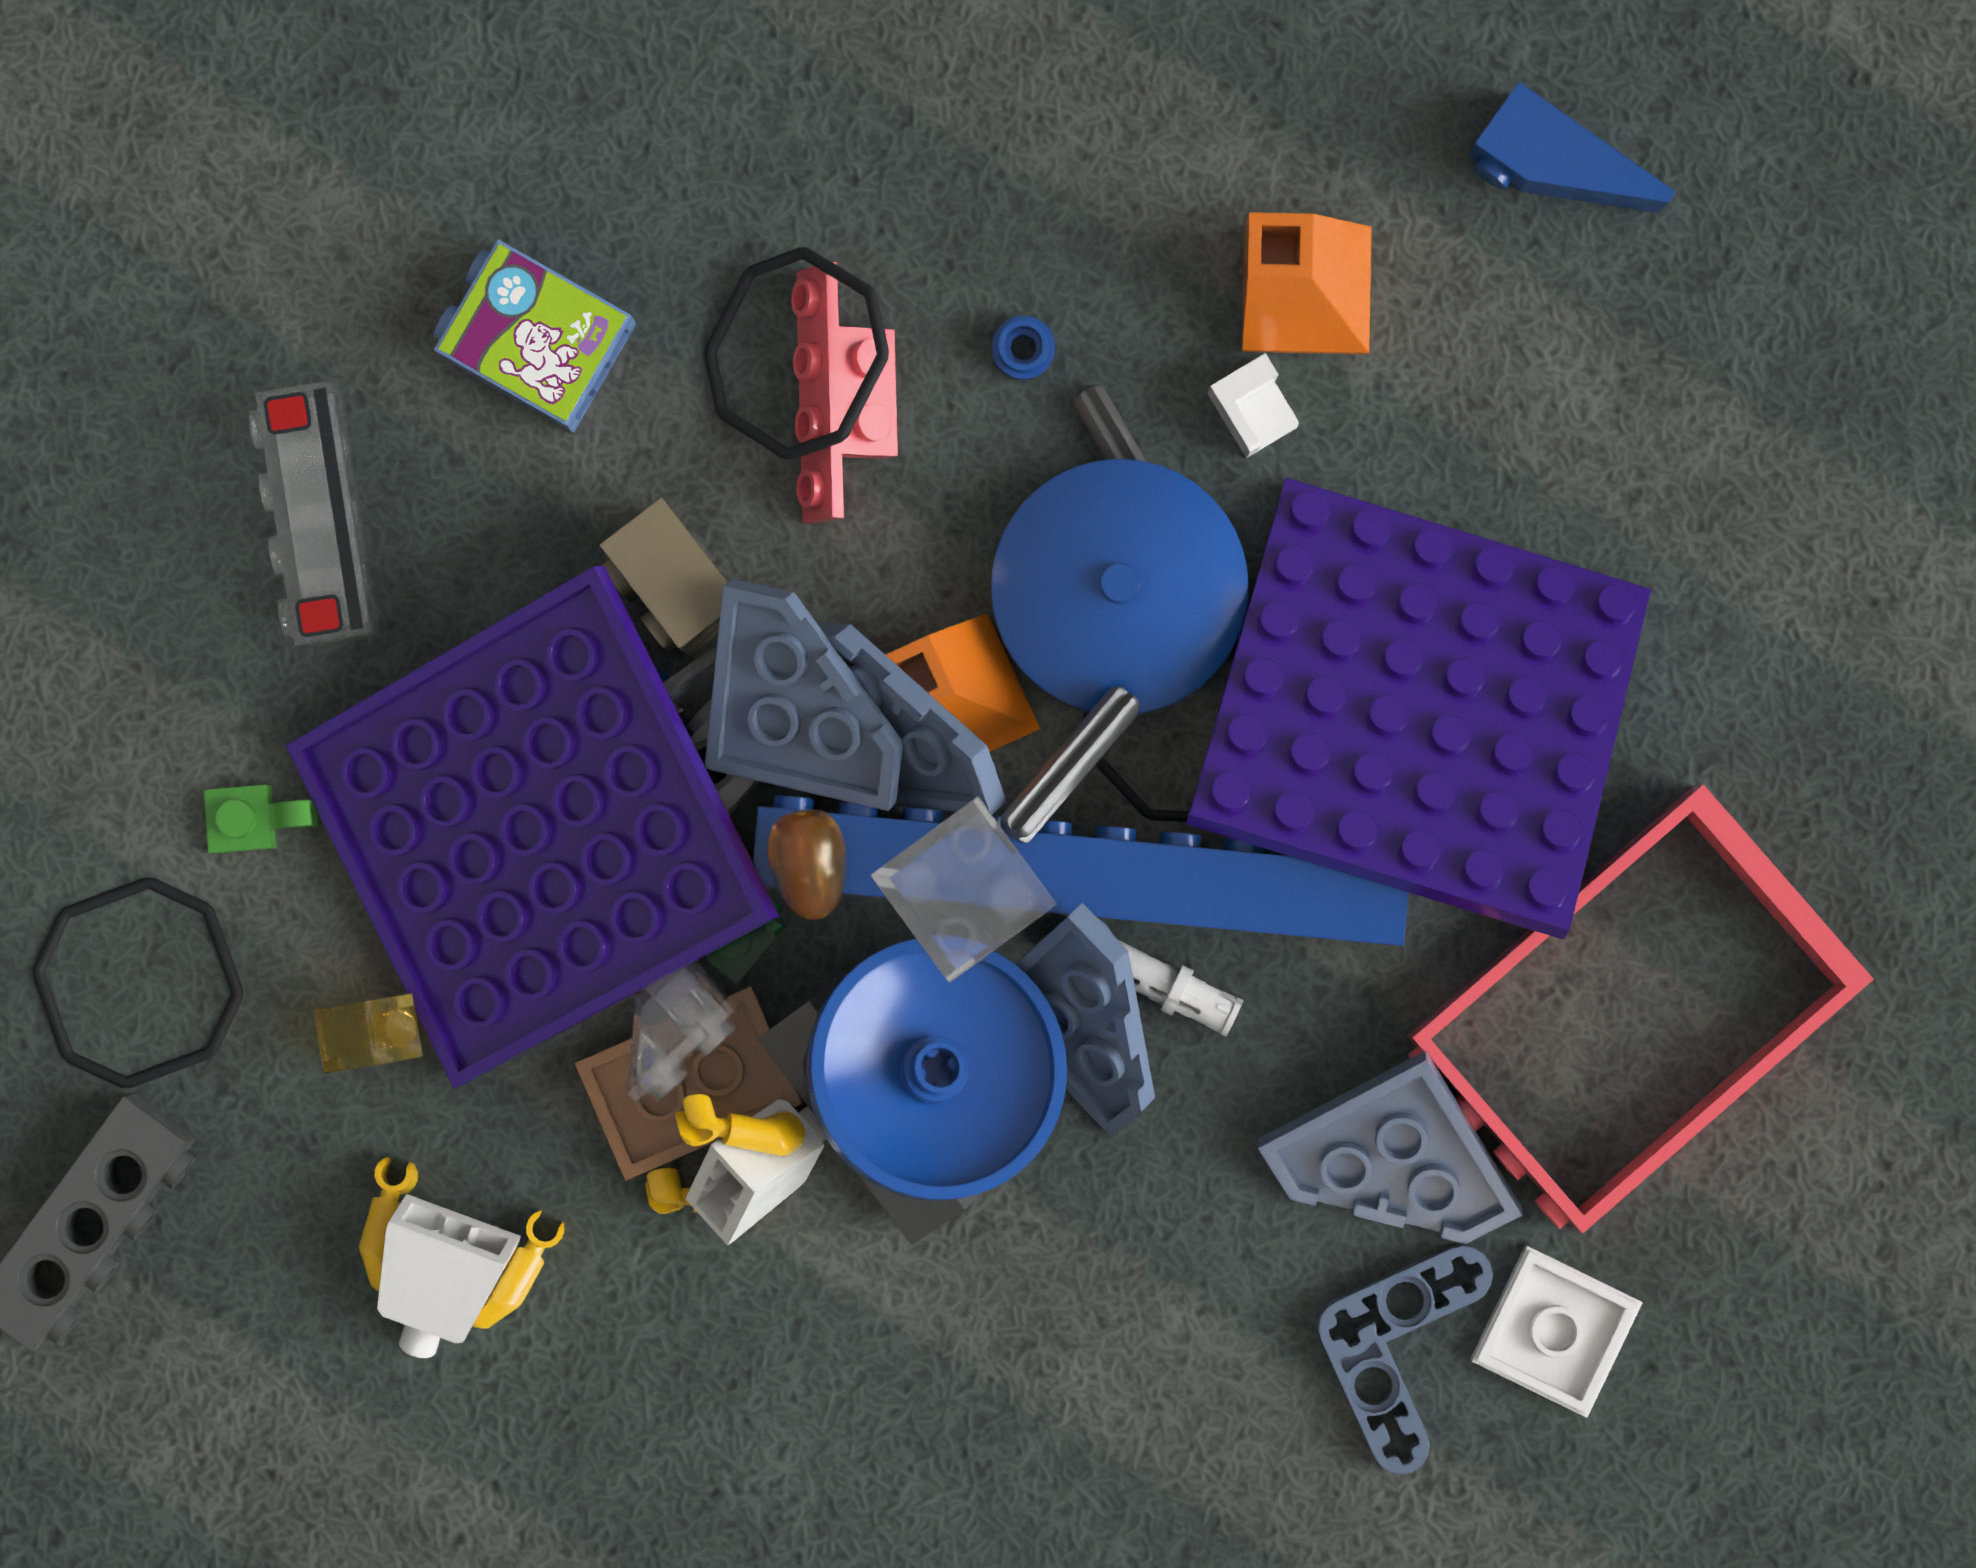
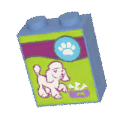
M498 239L491 252L483 249L473 261L465 280L471 287L460 306L457 307L451 304L441 316L434 331V338L439 340L434 351L444 360L574 433L634 330L636 322L632 315Z

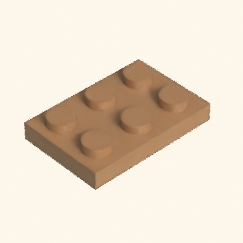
M753 986L575 1063L625 1181L714 1143L720 1138L716 1137L713 1141L700 1146H691L683 1141L679 1133L675 1113L677 1111H684L682 1101L687 1096L702 1094L710 1097L716 1118H726L729 1113L752 1117L778 1099L788 1101L793 1108L803 1103L801 1096L757 1039L771 1027Z

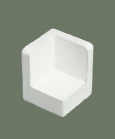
M1266 353L1211 385L1207 393L1246 458L1295 430L1299 424L1298 419L1275 383L1279 374Z

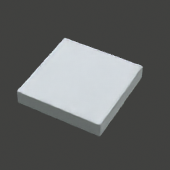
M1525 1245L1470 1360L1587 1418L1643 1302Z

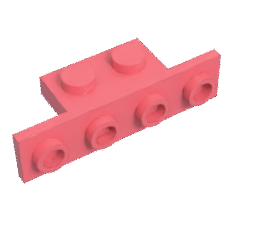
M815 266L796 272V282L791 295L792 309L797 316L798 345L793 356V369L795 376L799 379V410L795 417V434L800 443L838 430L877 354L871 328L839 326L838 280ZM885 329L889 347L888 361L849 437L842 443L801 457V473L797 479L796 494L798 502L802 506V524L821 523L844 518L842 457L877 459L898 456L894 330Z

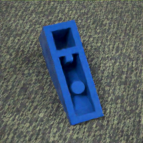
M1518 82L1468 154V156L1478 162L1474 167V171L1487 183L1500 190H1505L1508 185H1511L1520 192L1659 213L1676 193V191L1521 82Z

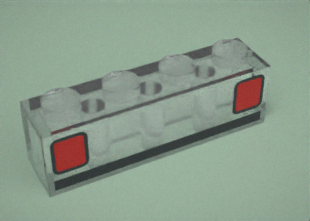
M330 380L256 392L258 410L249 412V426L255 448H264L267 473L259 474V490L265 511H274L277 536L269 537L268 545L274 573L276 575H284L287 598L280 599L278 602L279 618L284 636H293L294 645L305 650L380 638L341 388Z

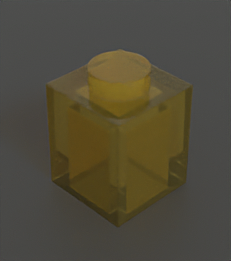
M412 993L314 1010L324 1073L423 1057Z

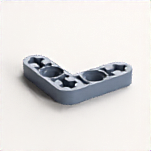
M1457 1244L1449 1246L1341 1295L1327 1303L1318 1315L1316 1326L1318 1335L1372 1455L1380 1466L1390 1473L1403 1475L1417 1470L1428 1457L1430 1443L1424 1425L1386 1342L1472 1304L1487 1293L1493 1277L1491 1264L1482 1252L1470 1245ZM1461 1256L1467 1264L1477 1262L1480 1271L1472 1276L1474 1287L1464 1291L1458 1283H1454L1441 1288L1439 1291L1446 1297L1447 1301L1435 1306L1432 1289L1421 1277L1420 1273L1432 1268L1433 1278L1437 1281L1453 1272L1451 1261L1456 1257ZM1401 1282L1413 1283L1419 1288L1422 1296L1421 1307L1417 1313L1407 1318L1392 1315L1386 1304L1387 1294L1391 1287ZM1374 1294L1377 1312L1389 1327L1377 1333L1376 1324L1371 1320L1356 1329L1358 1340L1354 1343L1347 1344L1342 1336L1331 1338L1329 1329L1337 1325L1334 1314L1340 1310H1345L1353 1318L1367 1313L1370 1310L1362 1302V1299ZM1370 1367H1377L1386 1371L1391 1382L1390 1391L1387 1396L1381 1401L1374 1403L1361 1400L1356 1395L1354 1387L1359 1373ZM1399 1402L1403 1403L1406 1411L1405 1413L1393 1414L1395 1421L1404 1435L1415 1433L1417 1441L1409 1445L1411 1457L1403 1461L1395 1453L1383 1454L1382 1447L1390 1442V1436L1382 1420L1378 1421L1372 1428L1367 1421L1368 1416L1386 1414L1396 1407Z

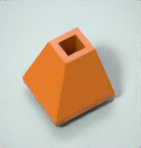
M1249 212L1244 224L1241 352L1368 355L1372 227L1317 214Z
M988 613L929 634L886 654L890 660L987 745L989 752L1040 730V726Z

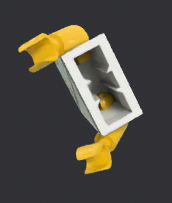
M702 1094L685 1097L682 1101L684 1111H677L675 1113L677 1126L683 1141L691 1146H700L713 1141L716 1137L720 1138L711 1144L690 1188H682L679 1171L675 1168H661L650 1171L647 1174V1182L645 1183L650 1207L659 1214H668L682 1209L685 1205L692 1206L693 1212L698 1213L728 1246L807 1180L824 1148L823 1141L826 1140L815 1115L808 1106L798 1113L788 1101L778 1099L752 1117L729 1113L726 1118H716L710 1097Z
M386 1157L379 1161L375 1168L374 1177L382 1191L380 1197L372 1199L360 1240L359 1251L370 1285L379 1292L378 1312L385 1318L404 1324L399 1340L400 1348L411 1356L429 1358L436 1354L440 1338L453 1343H463L472 1327L479 1329L490 1328L517 1309L523 1303L544 1265L541 1255L545 1248H551L562 1239L564 1223L563 1221L561 1222L557 1234L552 1240L543 1242L534 1236L532 1228L543 1210L534 1213L528 1219L526 1225L528 1241L524 1248L517 1247L520 1235L406 1194L415 1187L418 1180L416 1166L410 1161L406 1167L404 1180L398 1185L391 1186L387 1180V1171L390 1167L391 1158ZM406 1194L402 1202L399 1203L400 1195Z

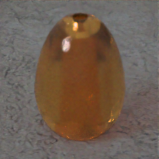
M802 810L780 816L770 830L767 846L768 863L775 885L787 906L796 915L807 920L824 918L837 906L845 885L847 853L842 832L836 821L822 810Z

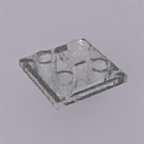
M979 796L870 875L948 983L959 977L1057 905Z
M696 961L649 985L636 998L627 1094L635 1103L647 1098L649 1095L657 1102L664 1099L691 1074V1071L683 1064L698 1049L705 1057L708 1054H712L738 1029L731 1018L741 1008Z

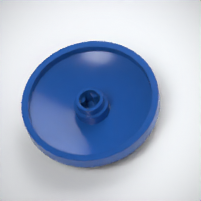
M1109 459L1079 465L1062 472L1035 490L1022 503L1005 528L999 542L993 564L991 595L997 627L1006 649L1023 674L1039 689L1067 706L1090 713L1111 687L1120 686L1138 699L1139 708L1137 715H1144L1162 710L1189 697L1205 685L1226 661L1237 641L1245 618L1248 601V573L1242 545L1233 525L1217 502L1206 491L1178 472L1157 464L1131 459Z
M927 937L903 941L886 947L857 964L840 979L822 1004L814 1021L807 1050L806 1076L811 1106L817 1122L834 1151L850 1168L867 1181L888 1192L918 1200L944 1201L960 1199L993 1189L1011 1179L1036 1157L1053 1132L1060 1116L1067 1084V1060L1063 1036L1056 1016L1041 990L1024 971L1001 954L985 946L956 938Z

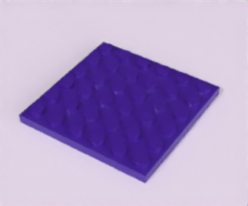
M1286 478L1276 506L1186 824L1564 939L1569 933L1651 589Z
M593 566L285 745L453 1088L473 1081L779 917L605 566Z

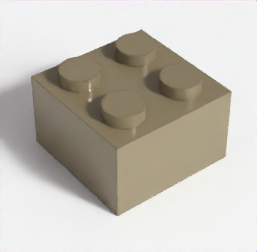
M662 497L600 544L601 548L610 558L601 566H605L614 586L623 597H626L631 602L639 596L649 610L640 619L663 648L665 647L668 652L678 647L686 655L690 656L718 634L723 586L727 581Z

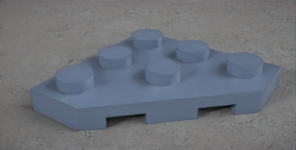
M731 579L723 586L705 768L889 811L897 800L904 743L794 592Z
M816 622L904 742L897 800L894 805L992 815L1007 802L989 749L982 740L851 624Z
M1082 902L1015 965L1024 971L1038 986L1056 1016L1066 1050V1090L1111 1137L1139 1115L1155 1098L1128 950L1112 934L1109 927L1098 919Z
M1426 1050L1258 1138V1150L1289 1199L1313 1206H1316L1318 1201L1353 1210V1216L1400 1228H1404L1405 1224L1433 1230L1440 1232L1443 1239L1468 1244L1522 1216L1519 1200L1477 1132L1470 1125L1461 1106Z

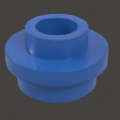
M1016 316L1002 323L994 334L992 340L994 362L1005 375L1013 379L1029 380L1040 376L1049 368L1054 358V337L1050 329L1039 319L1031 316ZM1019 337L1031 339L1036 346L1034 355L1026 360L1016 358L1011 352L1013 341Z

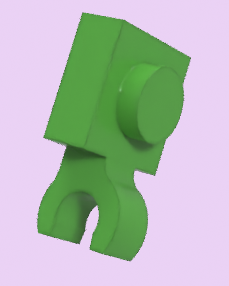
M272 785L204 790L208 853L277 848L275 829L320 826L319 813L313 801L296 800L273 803Z

